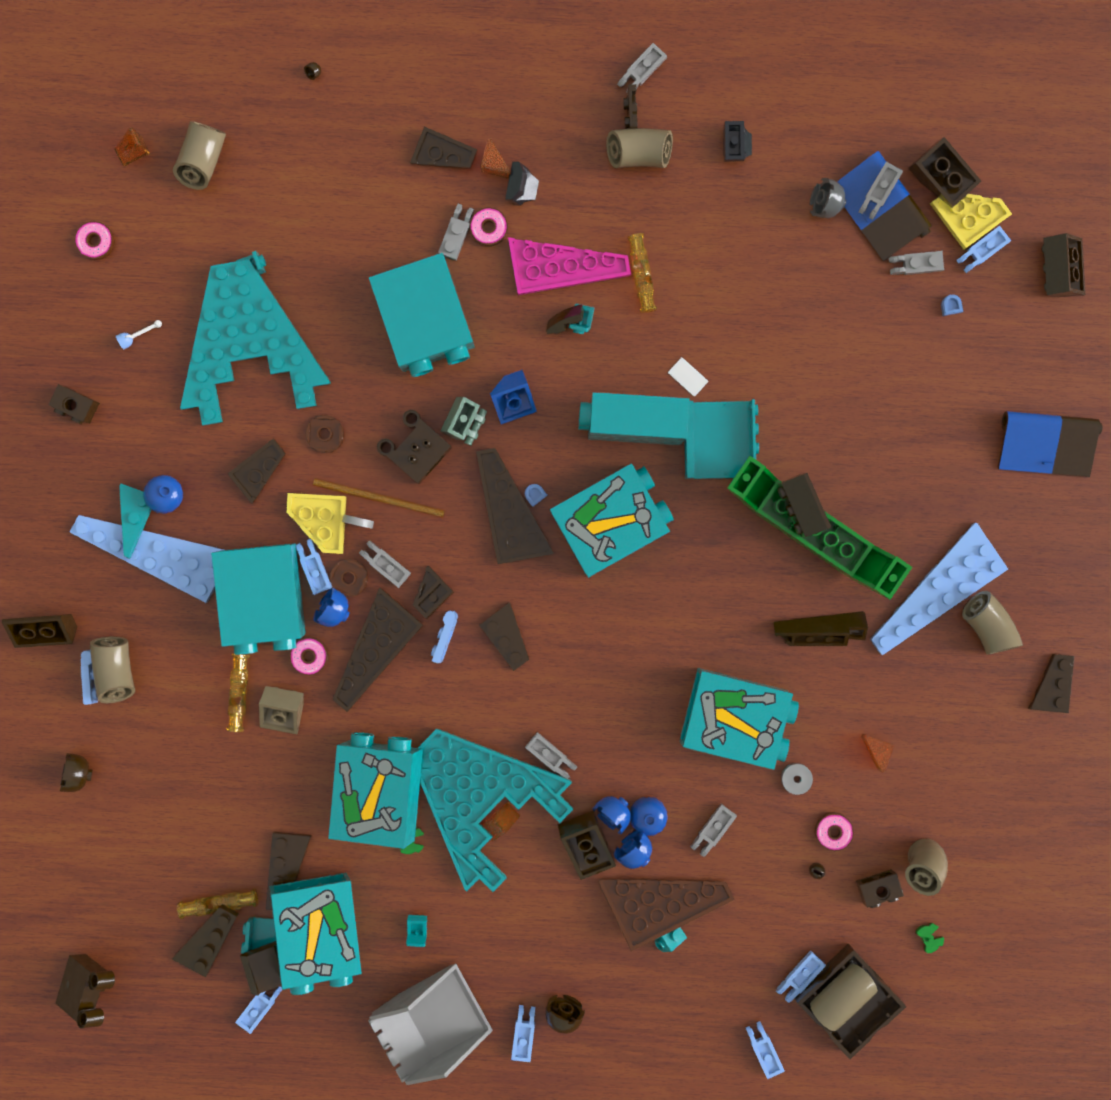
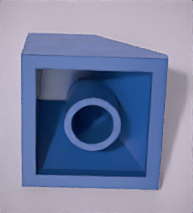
M523 370L504 376L490 393L501 424L537 412Z

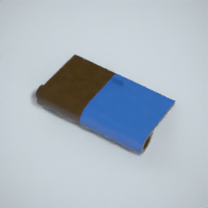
M877 151L837 182L844 188L846 210L881 259L885 261L918 236L922 239L931 232L929 228L932 225L899 179L873 220L869 217L877 205L876 203L870 201L866 211L863 214L859 213L861 206L866 200L867 193L886 163L884 157Z
M1005 411L1002 417V429L1005 433L998 469L1090 477L1098 437L1103 428L1102 423H1100L1099 419Z

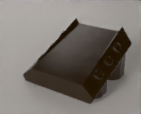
M276 941L240 955L251 994L259 996L260 993L281 985Z

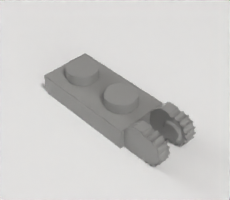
M652 43L628 68L627 73L619 80L617 85L621 88L631 77L635 80L633 84H636L638 88L667 59V55Z
M886 162L867 193L866 200L861 206L859 213L863 214L869 202L872 201L877 204L870 213L869 218L873 220L880 207L884 205L903 170Z
M458 203L440 246L439 254L443 253L445 257L457 261L470 227L469 223L474 209L469 208L466 212L465 220H459L462 205Z
M942 251L904 254L903 256L889 258V263L903 262V267L890 270L891 275L921 274L944 270Z
M368 541V547L377 552V555L372 558L363 550L359 554L369 561V564L384 577L400 588L411 575V572L383 549Z
M538 732L525 746L528 751L551 770L556 771L564 778L568 779L570 776L559 767L562 762L574 771L577 768L564 753Z
M720 804L690 847L695 850L703 839L706 840L708 843L702 848L700 853L701 856L705 857L711 848L715 847L737 815L723 804Z

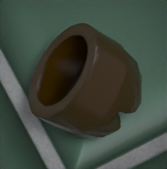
M311 62L304 66V72L309 79L314 80L321 74V67L317 63Z
M813 863L809 868V873L814 879H821L825 876V868L820 863ZM816 869L822 873L819 875L813 871Z

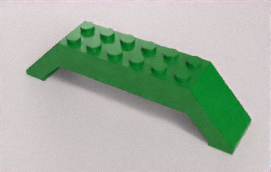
M749 456L727 489L756 515L839 572L891 600L912 569V566L897 556L873 545L827 512L825 514L831 528L807 537L798 535L793 526L795 521L793 517H789L786 511L787 503L785 499H781L777 490L779 488L778 483L782 481L777 479L766 466Z

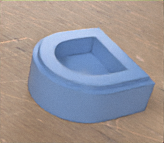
M956 295L946 296L941 302L942 315L948 316L962 313L961 299Z
M531 484L525 490V497L532 507L548 496L543 488L537 484Z

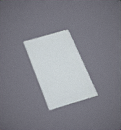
M682 357L668 372L694 397L709 382Z

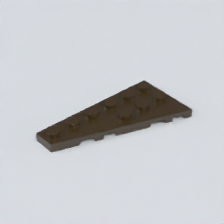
M491 448L476 451L497 564L554 554L497 450Z
M381 587L378 589L376 598L370 608L366 622L363 625L351 658L333 697V700L346 712L351 709L423 626L418 619Z

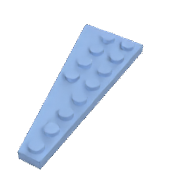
M78 515L70 530V533L205 603H208L215 589L211 553L224 549L143 530L131 558L128 559L124 557L122 525Z
M977 523L971 525L966 533L958 539V542L947 551L942 560L923 578L918 587L907 596V599L894 611V614L886 623H883L870 638L880 655H884L1008 570Z

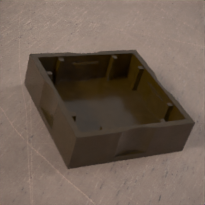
M849 943L826 964L803 992L795 997L796 1002L828 1033L831 1040L849 1059L854 1057L870 1042L877 1031L887 1026L906 1008L903 1001ZM849 964H856L869 974L876 984L878 991L838 1030H829L813 1014L810 1006L811 1000Z

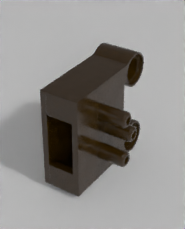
M407 410L403 414V422L407 427L414 430L397 449L393 441L385 438L378 442L377 450L381 455L390 458L415 482L421 484L452 449V446L422 421L417 411ZM412 414L416 415L417 421L414 424H409L407 421L408 417ZM385 443L391 444V450L388 453L382 451V446Z
M87 954L69 955L55 1004L73 1018L81 1029L101 1026L104 1021V1012L101 1008L95 1007L100 997V992L105 991V989H111L114 986L115 975L113 971H107Z

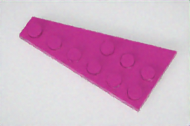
M508 237L518 295L631 276L628 255L602 253L588 249H576L575 247L549 243L543 244Z

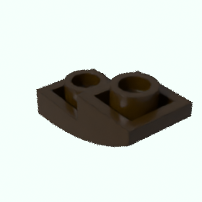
M582 304L565 309L553 316L548 321L547 334H559L566 331L568 323L576 324L582 321L584 314Z

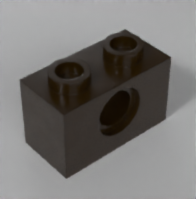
M59 384L49 402V406L55 408V413L62 416L68 414L72 416V421L81 425L83 422L91 423L100 404ZM75 401L76 408L71 410V403Z
M892 869L856 880L862 902L867 908L879 907L881 903L886 901L895 902L899 900V897L904 896L897 873ZM880 886H884L883 892L877 894V889Z

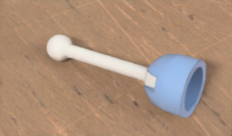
M156 320L154 324L132 335L125 332L116 335L117 341L124 350L132 345L133 338L155 327H161L162 322Z

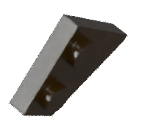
M636 84L628 85L627 97L623 98L624 110H627L628 117L624 118L625 129L638 128Z
M427 566L425 569L426 572L423 581L420 583L418 595L413 602V606L426 619L454 593L430 566Z

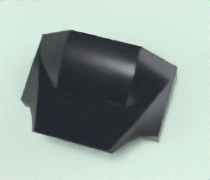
M725 121L723 130L724 162L744 161L746 157L752 155V134L744 127V121Z
M512 162L505 200L516 206H521L525 202L535 200L539 180L520 162Z

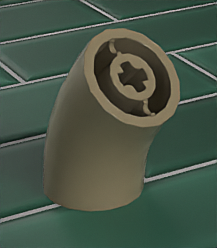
M190 121L181 151L173 167V174L176 179L191 189L201 190L206 188L216 167L226 133L205 124Z
M631 128L612 130L609 132L606 141L609 161L614 168H666L671 157L673 135L671 130Z
M981 591L973 596L965 605L962 613L963 619L970 624L978 635L986 655L1024 646L1010 615L990 592Z
M111 636L92 640L90 642V653L98 701L101 703H116L128 699L135 693L128 639Z
M931 839L915 841L908 852L909 866L905 871V878L913 890L926 896L939 893L947 877L948 859L943 848L936 841Z
M849 964L811 1000V1010L823 1026L829 1030L836 1031L877 993V986L864 969L856 964Z

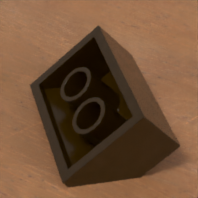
M1067 233L1044 238L1042 252L1045 255L1043 270L1046 274L1044 289L1047 296L1070 297L1086 295L1082 238Z
M808 473L798 474L778 483V493L781 499H785L787 503L786 511L789 517H793L795 521L793 526L798 535L807 537L831 528Z
M72 614L2 619V624L14 648L73 644L77 630Z

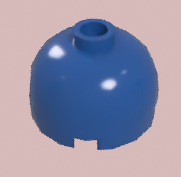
M168 475L153 477L144 487L143 498L145 504L156 513L167 514L173 512L183 500L181 484L175 478Z
M335 588L329 589L319 603L321 605L320 609L315 611L313 621L326 627H334L341 621L345 622L350 614L347 611L349 604L346 596Z
M614 796L604 797L592 808L594 812L597 809L599 812L597 817L612 830L617 828L619 830L618 834H622L630 823L631 814L627 808L629 804L622 797H619V799Z
M641 797L634 802L630 809V823L638 833L643 832L647 836H654L662 832L666 826L668 819L667 810L657 798Z
M636 830L628 834L621 841L623 845L620 849L618 846L615 849L614 858L624 867L630 869L646 866L652 854L650 839L643 832L638 833Z

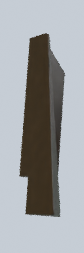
M864 611L774 622L775 636L784 638L785 643L789 646H847L849 639L866 640L868 631Z

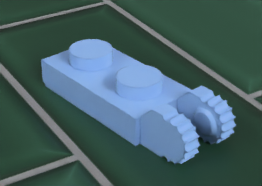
M998 226L969 248L968 252L956 261L962 263L968 256L971 255L975 261L964 269L965 273H967L976 265L983 263L1011 240L1003 229Z
M309 539L307 540V545L312 555L306 557L301 543L296 544V548L311 590L316 595L331 589L332 585L319 552H317L313 540Z
M455 611L446 612L443 618L444 628H440L437 636L439 638L438 645H434L431 656H433L432 661L435 663L443 662L458 619V614Z
M86 650L80 656L84 705L98 703L92 671L90 650Z
M810 950L788 974L785 980L780 983L776 992L782 994L791 985L793 989L785 997L788 1003L791 1002L799 993L803 992L826 964Z
M282 987L276 988L271 998L265 992L260 993L259 996L256 995L235 1023L251 1034L274 1004V1000L282 991Z
M519 1005L511 1060L530 1062L535 1028V1007L531 1006L529 1012L530 1020L524 1021L522 1020L524 1005Z
M759 1021L757 1022V1028L761 1032L762 1037L755 1039L750 1026L746 1027V1030L767 1079L785 1071L768 1034L766 1035Z

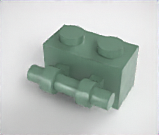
M456 397L441 432L456 440H464L467 436L464 443L471 446L478 437L477 433L481 424H484L487 411L480 408L479 413L476 414L480 405L465 397Z

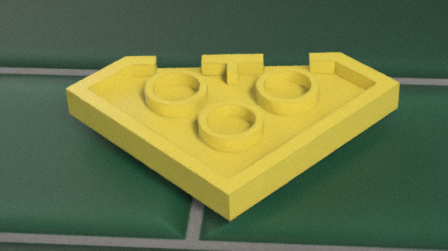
M967 194L953 208L939 197L930 203L963 250L1012 215L1002 199L985 198L980 195Z
M288 493L287 513L306 535L313 540L323 553L343 554L345 523L342 520L346 513V496Z

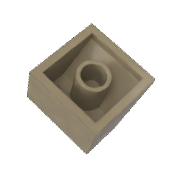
M265 686L259 702L260 727L298 734L304 705V693Z

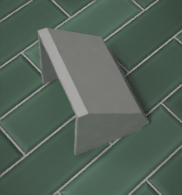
M452 964L399 993L372 1012L368 1020L374 1033L381 1029L382 1032L377 1035V1038L384 1050L391 1047L386 1052V1055L393 1067L398 1063L400 1064L395 1071L401 1082L405 1081L406 1085L446 1078L493 1031L457 964Z

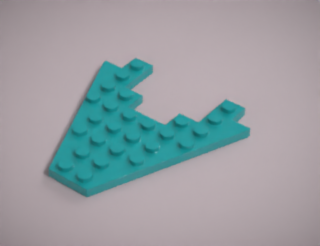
M247 259L211 266L181 401V410L199 407L203 426L222 423L216 384L234 381L231 362L264 356L268 358L271 375L290 372L297 409L317 406L313 387L328 385L331 382L251 260Z
M438 728L418 747L423 749L420 783L466 891L480 879L494 892L507 878L480 851L493 837L480 822L504 797L518 810L533 797L559 823L573 810V807L561 796L572 783L570 779Z

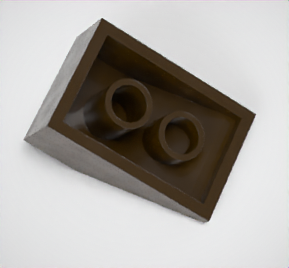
M945 137L933 144L908 168L921 184L951 208L981 182L979 177Z
M594 811L558 824L561 841L580 880L616 867Z

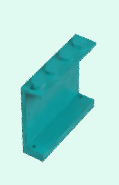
M755 399L735 402L689 401L687 439L684 441L685 479L734 478L749 456L756 459V454H759V443L756 442V435L759 434V425L755 423V416H758V404H755Z

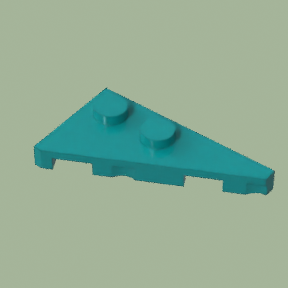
M120 484L124 557L130 559L152 509L145 504L143 491Z

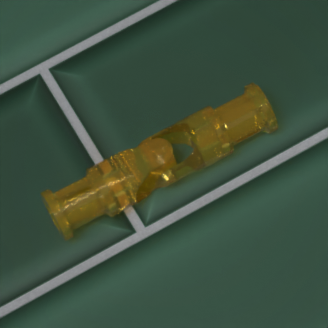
M632 234L627 238L631 245L632 252L630 256L637 297H640V313L653 312L657 310V307L654 306V289L648 254L644 248V234Z
M232 654L234 661L230 675L229 727L226 728V731L244 732L242 726L243 716L246 712V686L249 672L247 670V659L250 658V655ZM241 697V702L237 704L234 698Z
M252 889L251 892L246 893L234 892L222 896L198 898L186 903L180 901L177 904L178 917L184 919L186 916L196 915L198 917L213 914L222 904L232 910H239L242 907L251 905L257 907V891ZM210 903L213 905V909H208Z

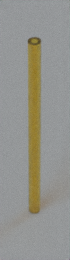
M316 478L313 481V486L441 518L444 516L445 510Z

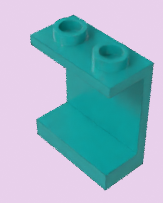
M250 917L244 923L243 935H245V942L242 943L241 953L276 941L273 918Z

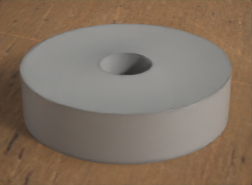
M344 515L342 520L344 523L373 529L374 521L349 515Z
M792 763L782 771L781 782L788 792L800 795L810 789L813 776L805 765ZM795 776H800L798 782H794Z

